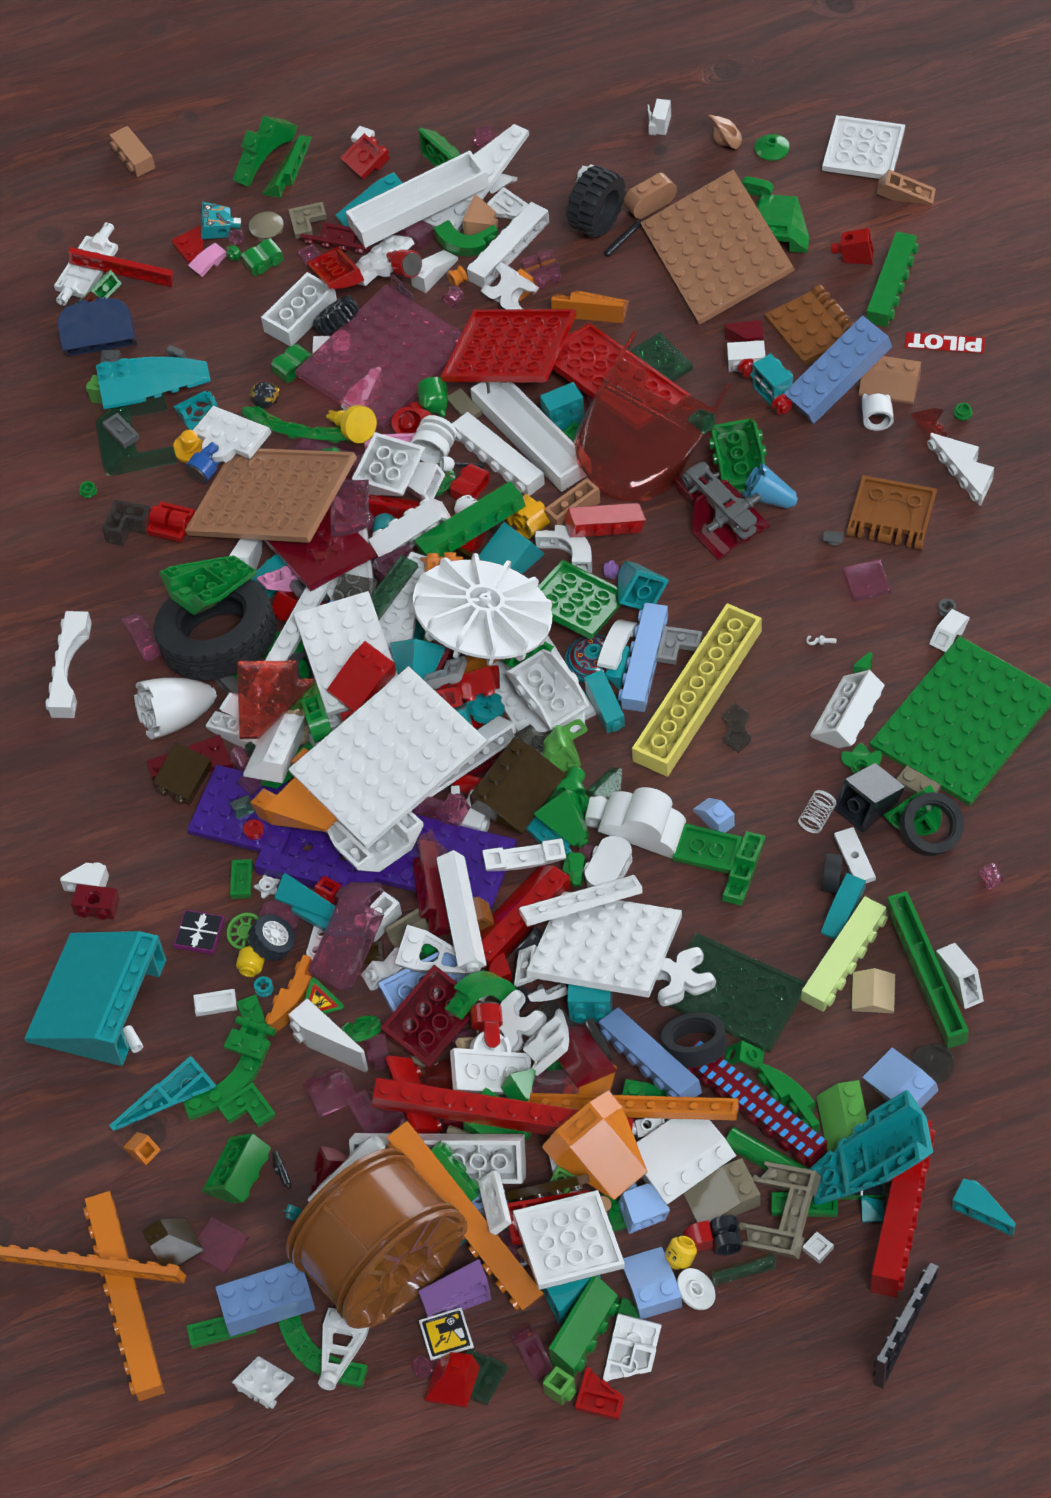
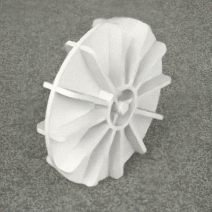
M473 553L471 560L451 562L447 557L442 558L440 565L427 572H423L414 589L412 613L413 617L417 618L425 629V638L428 641L435 639L454 650L453 657L456 659L460 653L473 657L485 658L487 665L492 666L494 659L515 657L518 661L524 660L526 653L544 644L552 624V602L537 587L539 580L536 577L528 579L510 569L511 561L507 560L504 566L492 562L479 561L478 554Z

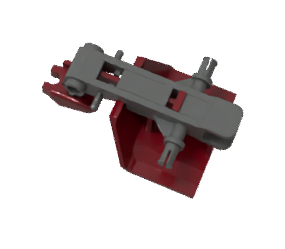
M699 462L683 473L682 480L678 477L675 478L674 483L681 495L690 501L695 500L692 533L719 561L740 544L748 542L755 534H760L768 529L770 524L753 508V504L761 500V496L758 493L750 498H745L726 479L720 482L716 478L719 476V473L713 475L705 462Z

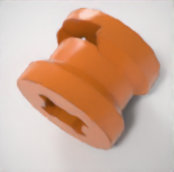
M460 265L457 266V269L447 272V278L454 288L458 287L461 282L468 281L467 274Z

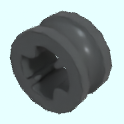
M951 599L941 600L938 608L939 615L945 618L952 609L956 610V603Z

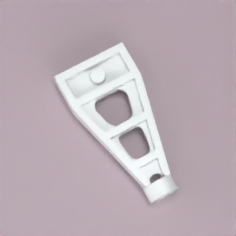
M407 925L394 965L411 971L428 972L435 964L446 974H472L459 968L458 965L456 967L442 965L441 961L444 953L456 956L453 946L426 930ZM424 944H430L438 950L439 956L436 961L423 962L420 960L419 955Z
M328 1308L323 1323L322 1373L318 1384L325 1390L335 1389L337 1382L364 1343L369 1331V1327L361 1329L351 1328L339 1316L337 1309ZM334 1333L353 1336V1339L346 1347L333 1344ZM330 1353L344 1355L341 1363H329Z

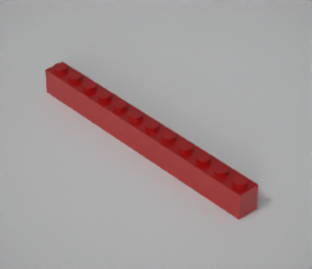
M376 1078L371 1106L549 1136L579 1111ZM627 1118V1120H628V1122H629V1125H630V1127H631V1130H632V1127H633V1119H632V1118Z

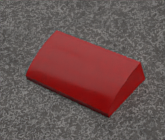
M338 246L306 262L328 288H345L365 281L360 269Z

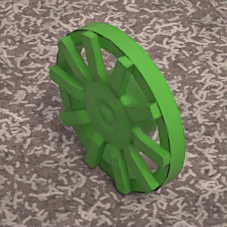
M239 914L229 923L227 938L236 949L241 950L245 947L249 936L248 932L251 929L252 918L256 920L259 918L255 914ZM249 917L248 923H244L243 918ZM238 920L241 922L239 926L235 925ZM232 927L236 928L237 932L231 933ZM233 936H239V937L233 942L232 937H233ZM241 939L243 940L241 946L236 945Z

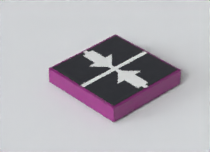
M185 910L174 947L214 955L225 922L224 916Z

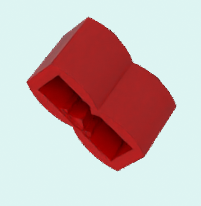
M470 463L461 470L460 476L451 482V497L458 500L462 496L471 495L477 499L479 494L489 484L490 473Z

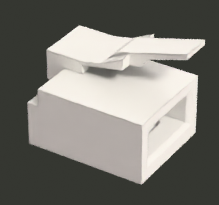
M657 99L653 115L648 104L649 135H666L671 118V100Z

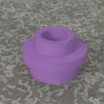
M610 560L604 564V574L606 578L614 580L616 575H618L619 566L615 564L614 560Z

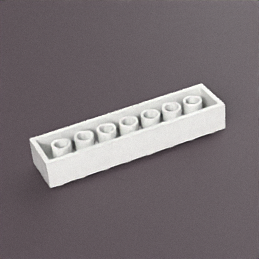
M355 1133L349 1140L350 1154L370 1136L373 1139L378 1136L386 1146L384 1149L389 1148L387 1146L389 1143L387 1136L391 1133ZM418 1134L430 1150L440 1140L444 1144L447 1143L453 1150L452 1155L457 1161L460 1160L465 1165L466 1173L477 1182L493 1170L500 1173L502 1184H522L526 1178L525 1134Z

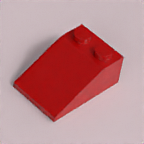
M364 641L351 654L326 691L354 713L396 675L395 663L367 641Z

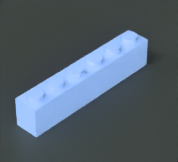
M645 603L643 610L639 611L638 621H640V624L635 627L634 637H636V640L631 643L630 652L632 656L627 659L626 668L628 672L623 675L622 684L624 688L620 689L618 696L622 709L645 712L657 665L656 657L663 629L668 620V606Z

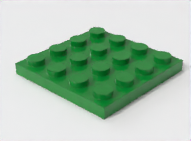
M562 560L538 586L545 597L552 602V620L591 640L622 605L618 602L617 586L565 560Z

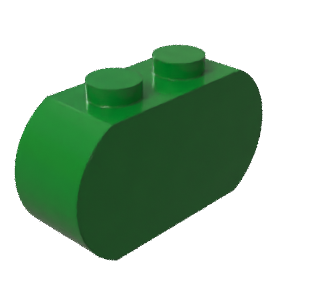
M319 693L315 696L301 699L306 720L315 743L321 742L332 732Z

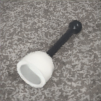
M442 456L440 459V468L445 472L451 471L454 466L467 467L470 464L456 463L451 457ZM483 462L471 463L482 469L485 467Z

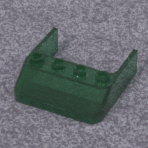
M164 393L158 398H154V396L146 397V401L109 408L97 418L96 428L102 464L107 475L115 476L178 463L174 446L138 452L136 442H134L127 448H124L103 427L102 423L118 413L133 428L131 417L168 410Z

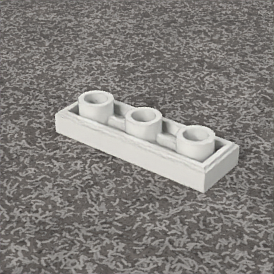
M854 827L834 833V838L850 874L866 880V883L875 881L876 876Z

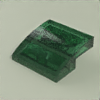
M468 1349L466 1354L473 1355L480 1367L470 1400L488 1406L509 1366L491 1356L487 1358L473 1349Z

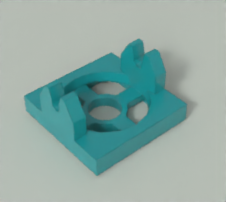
M205 390L173 407L187 429L194 430L212 406H218L211 392H206ZM205 402L209 405L202 408L198 407L196 403ZM188 407H191L192 409L190 415H187L186 409ZM196 411L204 412L200 417L194 416Z

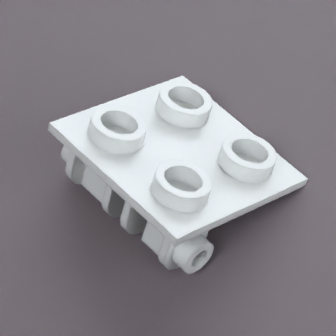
M258 1356L232 1383L237 1387V1391L248 1395L250 1399L254 1397V1401H259L265 1408L268 1409L270 1407L273 1409L277 1403L274 1399L294 1380V1377Z

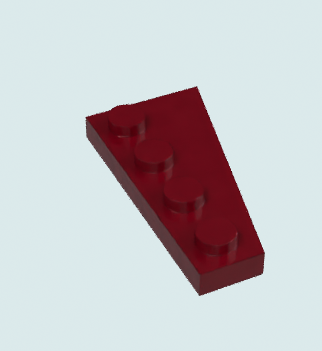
M220 734L186 746L211 759L213 766L209 772H213L216 765L234 769ZM169 753L146 761L153 781Z

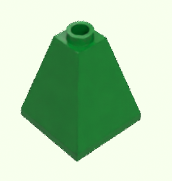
M565 790L534 813L537 818L571 845L578 846L580 849L589 843L588 838H590L576 791Z

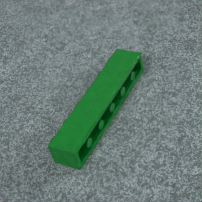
M897 231L895 233L867 309V319L875 325L888 327L890 320L893 321L894 308L899 306V295L904 292V281H907L909 278V267H913L915 259L913 256L919 250L916 235Z
M509 481L416 538L414 541L418 552L427 557L428 553H438V556H444L445 552L456 550L526 507L522 493Z

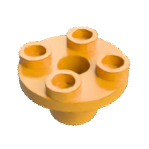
M193 430L182 432L173 444L175 457L179 461L187 463L194 453L202 451L204 440L198 438L197 433Z

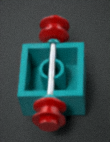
M771 353L756 362L752 358L743 359L739 364L738 371L743 373L744 378H753V388L773 410H776L779 415L788 413L791 409L792 401L787 399L784 392L793 384L792 373L782 366L781 361L778 358L776 359Z

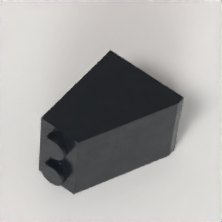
M874 763L845 779L834 810L864 833L899 802L905 786Z

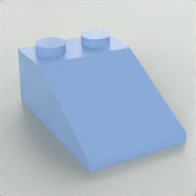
M891 1048L862 1077L887 1101L906 1089L909 1090L920 1108L939 1091L936 1082L894 1048Z
M662 1247L623 1258L625 1263L623 1271L640 1319L682 1307V1296L672 1269L664 1256L665 1253Z

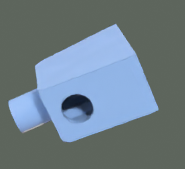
M634 1183L622 1193L619 1200V1207L629 1234L665 1221L670 1211L669 1207L648 1183L639 1187Z

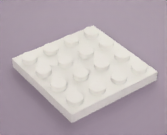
M836 115L822 171L880 179L888 170H895L905 132V125Z
M598 1190L513 1211V1216L538 1290L624 1269L625 1263Z

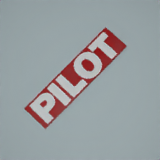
M906 332L905 348L984 353L985 338Z

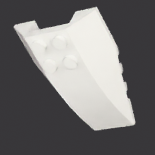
M409 812L368 849L338 820L327 830V833L335 848L357 870L380 872L412 850L424 824L414 813Z

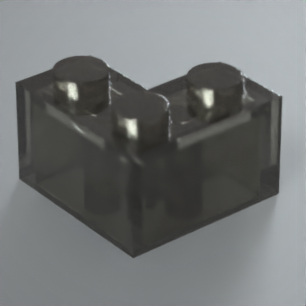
M114 500L102 528L105 541L124 546L130 531L147 534L146 529L149 525L150 506Z

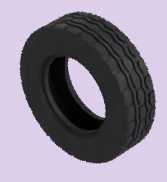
M249 579L212 608L195 615L169 597L158 611L153 629L163 659L171 670L186 678L211 680L234 675L257 662L268 651L274 641L277 632V620L264 588L257 582ZM221 614H237L242 616L240 623L233 630L220 637L209 640L189 638L191 631L208 618Z

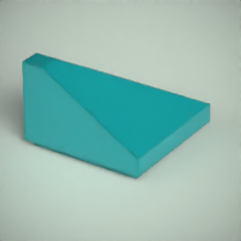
M862 1197V1223L883 1222V1201Z

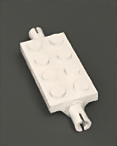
M105 222L99 233H96L93 237L86 236L78 248L114 256L118 251V245L108 240V237L114 230V226ZM68 263L54 285L55 291L61 292L56 298L57 303L60 305L63 303V306H65L71 295L82 298L104 272Z

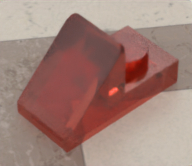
M932 408L914 412L910 415L930 433L947 437L949 434L944 429L945 426L937 421L943 413V409Z

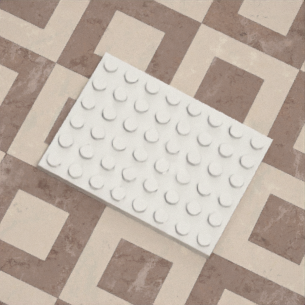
M408 666L288 770L368 849L486 747L488 741Z

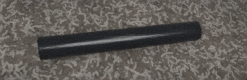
M638 219L604 251V255L609 257L642 226V221Z

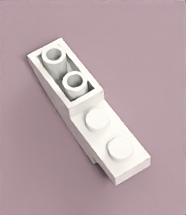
M217 711L214 712L206 724V728L213 733L220 734L222 738L253 752L264 729L249 725V723L239 718Z

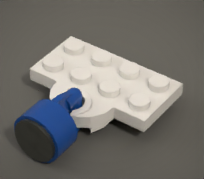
M212 406L193 430L197 433L198 438L204 441L202 443V451L194 453L185 464L186 472L195 481L207 483L217 471V465L221 461L227 463L235 454L251 459L272 432L269 427Z

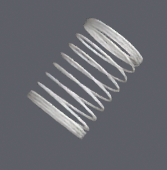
M821 790L815 791L808 803L817 804L825 811L828 809L833 811L836 806L835 798ZM815 793L823 794L829 799L831 798L835 805H826L815 797ZM807 804V806L805 807L804 811H805V810H810V811L812 812L813 810L809 809L808 804ZM827 812L823 814H828V816H821L824 824L822 822L819 823L815 815L810 817L805 814L803 816L801 814L798 822L805 830L811 833H820L830 814ZM800 818H807L816 823L818 826L814 827H819L820 831H813L814 829L805 826L800 821Z

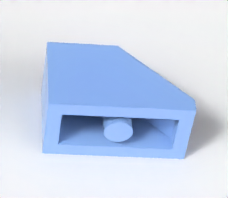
M708 798L693 809L711 830L726 833L735 826L734 813L722 800Z

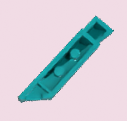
M283 874L274 898L279 902L292 906L293 914L341 942L349 940V937L359 935L366 937L368 935L365 925L288 874Z

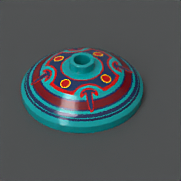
M596 634L592 640L582 636L568 647L565 654V663L571 673L573 672L577 676L579 682L585 683L586 676L603 670L606 675L608 668L597 666V662L607 636Z

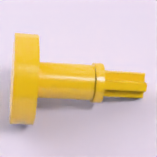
M353 405L346 411L340 410L337 412L329 410V414H326V418L341 427L343 436L355 443L368 441L376 430L377 421L374 412L362 405Z

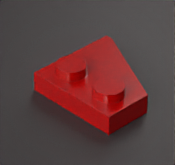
M201 225L172 239V245L188 265L204 250V241L201 239Z

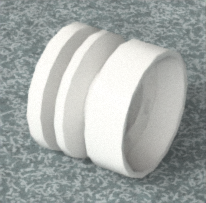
M428 415L421 420L411 443L425 447V451L420 459L421 461L440 463L442 456H448L450 448L457 437V431L446 419L435 415Z

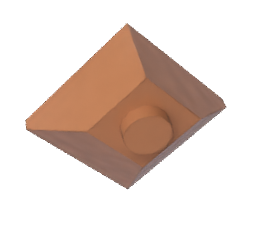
M474 195L463 218L465 235L477 234L492 225H495L496 228L498 227L496 211L476 195Z

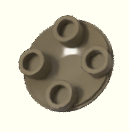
M274 212L259 213L250 220L249 231L259 241H264L283 232V219Z

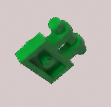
M238 1016L235 1024L242 1027L240 1031L232 1028L223 1047L230 1052L263 1062L271 1046L270 1041L265 1040L267 1035L274 1036L276 1029L270 1027L267 1023L255 1022L250 1017L246 1016L243 1018ZM250 1029L258 1031L257 1036L248 1034Z

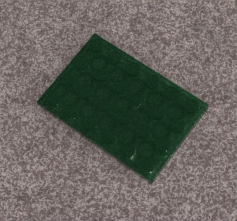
M696 933L686 950L698 947L702 950L704 956L701 964L692 968V971L697 974L711 973L716 980V985L713 989L699 995H691L689 992L684 991L683 1000L668 1007L683 1014L694 1012L712 1014L723 1022L725 1033L771 1053L802 998V989L807 982ZM668 981L666 982L663 989L670 984Z

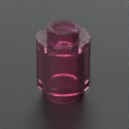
M239 746L231 751L230 760L236 770L245 771L251 755L247 749Z

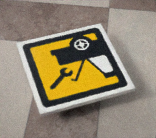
M461 1307L419 1320L431 1361L441 1358L450 1352L458 1353L474 1348Z

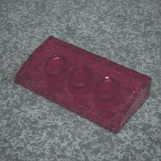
M369 479L344 480L331 503V537L350 535L369 527Z

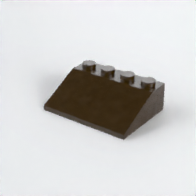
M513 737L471 793V809L523 835L536 817L534 813L545 805L566 774L532 746Z

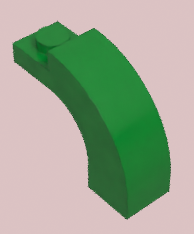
M447 220L434 227V237L448 252L458 256L472 257L478 256L486 249L487 244H490L491 241L498 237V229L495 225H492L477 234L465 235L458 232L450 220Z
M489 971L474 972L464 977L454 986L458 993L451 999L445 1009L453 1016L462 1020L470 1008L482 997L490 996L501 1004L517 988L511 982Z

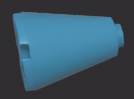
M762 463L759 464L760 468L755 467L745 483L748 487L747 491L743 490L744 497L750 498L758 493L761 496V500L758 502L785 509L795 506L798 499L796 497L797 493L772 470Z

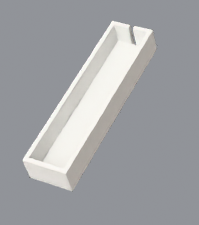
M468 151L346 211L349 226L366 248L489 187L487 172L472 152Z
M480 382L471 388L472 401L480 408L482 413L561 492L591 473L590 458L513 382L487 383L488 394L486 382Z

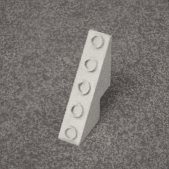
M931 433L930 440L927 441L929 449L938 455L939 461L947 466L950 474L957 478L963 489L967 490L972 501H976L981 506L993 480L994 467L976 462L978 459V446Z

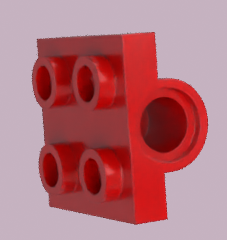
M160 501L158 506L154 505L151 508L149 525L146 529L147 535L182 543L186 535L185 529L194 516L195 509Z

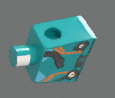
M202 202L200 214L201 239L228 238L230 228L240 229L241 218L231 217V209L229 207Z

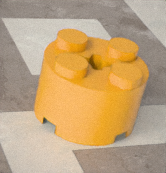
M525 494L523 499L526 507L506 519L510 526L514 524L518 533L530 539L535 536L536 531H541L550 521L544 512V504L541 501L536 502L528 494Z

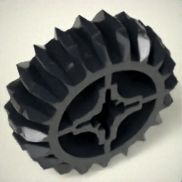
M347 295L329 304L314 318L313 325L317 332L322 336L334 333L336 330L338 331L358 313L359 307L357 302L350 295Z

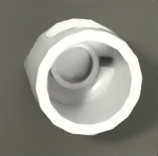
M880 393L869 396L863 394L862 412L865 427L874 431L890 427L894 422L890 396ZM879 415L883 416L884 420L880 424H873L868 417Z

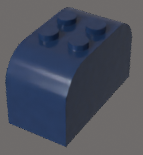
M106 297L95 298V301L92 302L81 300L77 304L63 309L59 315L58 328L62 351L67 357L138 345L133 317L126 304L121 300L114 298L106 299Z

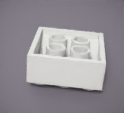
M375 432L352 477L356 489L372 495L403 496L425 451V447Z

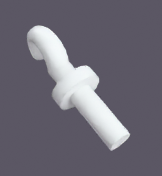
M822 635L813 642H809L811 636H808L806 639L808 645L836 643V638H825Z

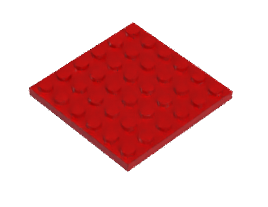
M473 310L441 375L442 381L453 383L547 382L576 318V310Z

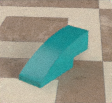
M849 873L846 874L823 925L822 935L836 940L856 910L857 904L866 889V880Z

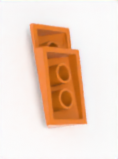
M578 290L571 292V296L554 295L551 300V309H575L577 314L575 319L623 323L629 305V300Z

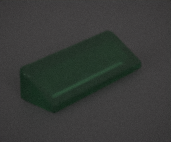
M770 1253L711 1270L709 1275L713 1286L776 1269L777 1259L775 1255Z

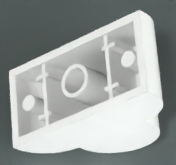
M642 787L636 789L633 794L618 791L610 795L598 832L609 836L622 837L633 845L673 859L672 856L676 852L686 819L680 812L672 808L673 803L668 795L654 788Z

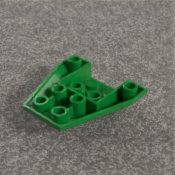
M762 194L756 203V207L777 241L789 242L790 252L807 253L809 234L797 196Z
M234 555L170 566L160 571V576L171 599L193 615L212 608L257 574L255 569Z

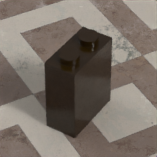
M176 742L153 781L155 791L162 796L169 795L173 797V800L178 804L183 805L185 803L190 806L213 766L211 759Z

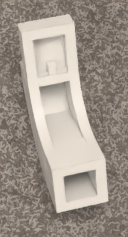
M555 525V531H536L535 539L538 548L565 550L572 556L573 565L592 573L591 547L585 537L570 538L567 527L563 525Z

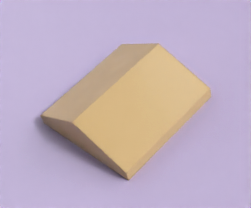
M876 968L853 972L852 1011L894 1013L895 974Z

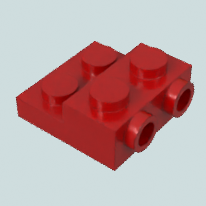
M365 133L340 157L363 180L375 168L379 171L390 159L388 156L389 151L383 145L379 147L377 145L379 142L372 135L368 137Z

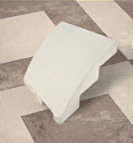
M560 1008L555 1011L554 1017L549 1022L544 1023L526 1041L523 1048L535 1061L532 1069L536 1070V1076L568 1050V1026L564 1013Z
M618 1313L603 1379L607 1382L617 1378L651 1372L661 1324Z

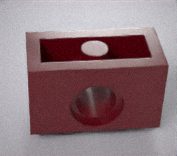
M77 884L71 906L74 914L79 917H97L101 920L114 919L120 898L116 888Z

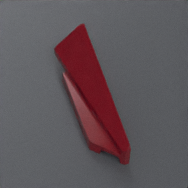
M420 839L418 843L420 857H415L413 862L420 918H429V932L437 937L451 933L437 863L439 854L435 842Z

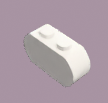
M609 836L602 839L599 846H595L592 859L586 863L583 870L587 888L624 878L632 863V849L626 839L619 836Z

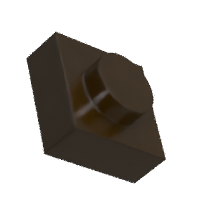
M382 941L362 944V960L364 964H369L372 961H384V945Z

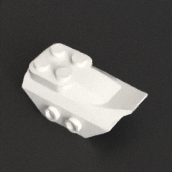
M542 649L505 673L513 683L519 696L527 701L529 708L537 712L550 730H553L556 725L563 727L576 719H581L585 724V712L589 707V703L578 683L577 676L573 672L570 673L565 661L562 658L559 659L555 653ZM574 725L570 728V731L575 733L581 729V726Z

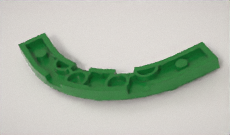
M260 406L242 407V414L248 420L269 427L272 431L287 434L289 438L302 437L329 440L332 443H339L340 440L352 442L343 436L341 427L311 428L293 422H283L280 418L269 414Z
M256 995L236 1001L243 1018L247 1016L255 1022L265 1023ZM250 1029L248 1034L257 1036L258 1031ZM241 1056L234 1070L215 1088L183 1101L189 1120L191 1121L219 1110L217 1107L219 1103L254 1081L263 1062Z
M300 1315L279 1321L282 1336L292 1354L304 1367L320 1377L322 1373V1349H319L306 1333ZM329 1355V1363H341L342 1359ZM350 1362L337 1384L362 1389L368 1366Z

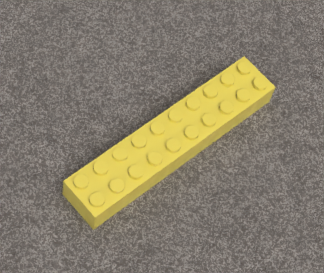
M728 603L725 605L632 747L633 762L664 776H669L762 632L761 617Z

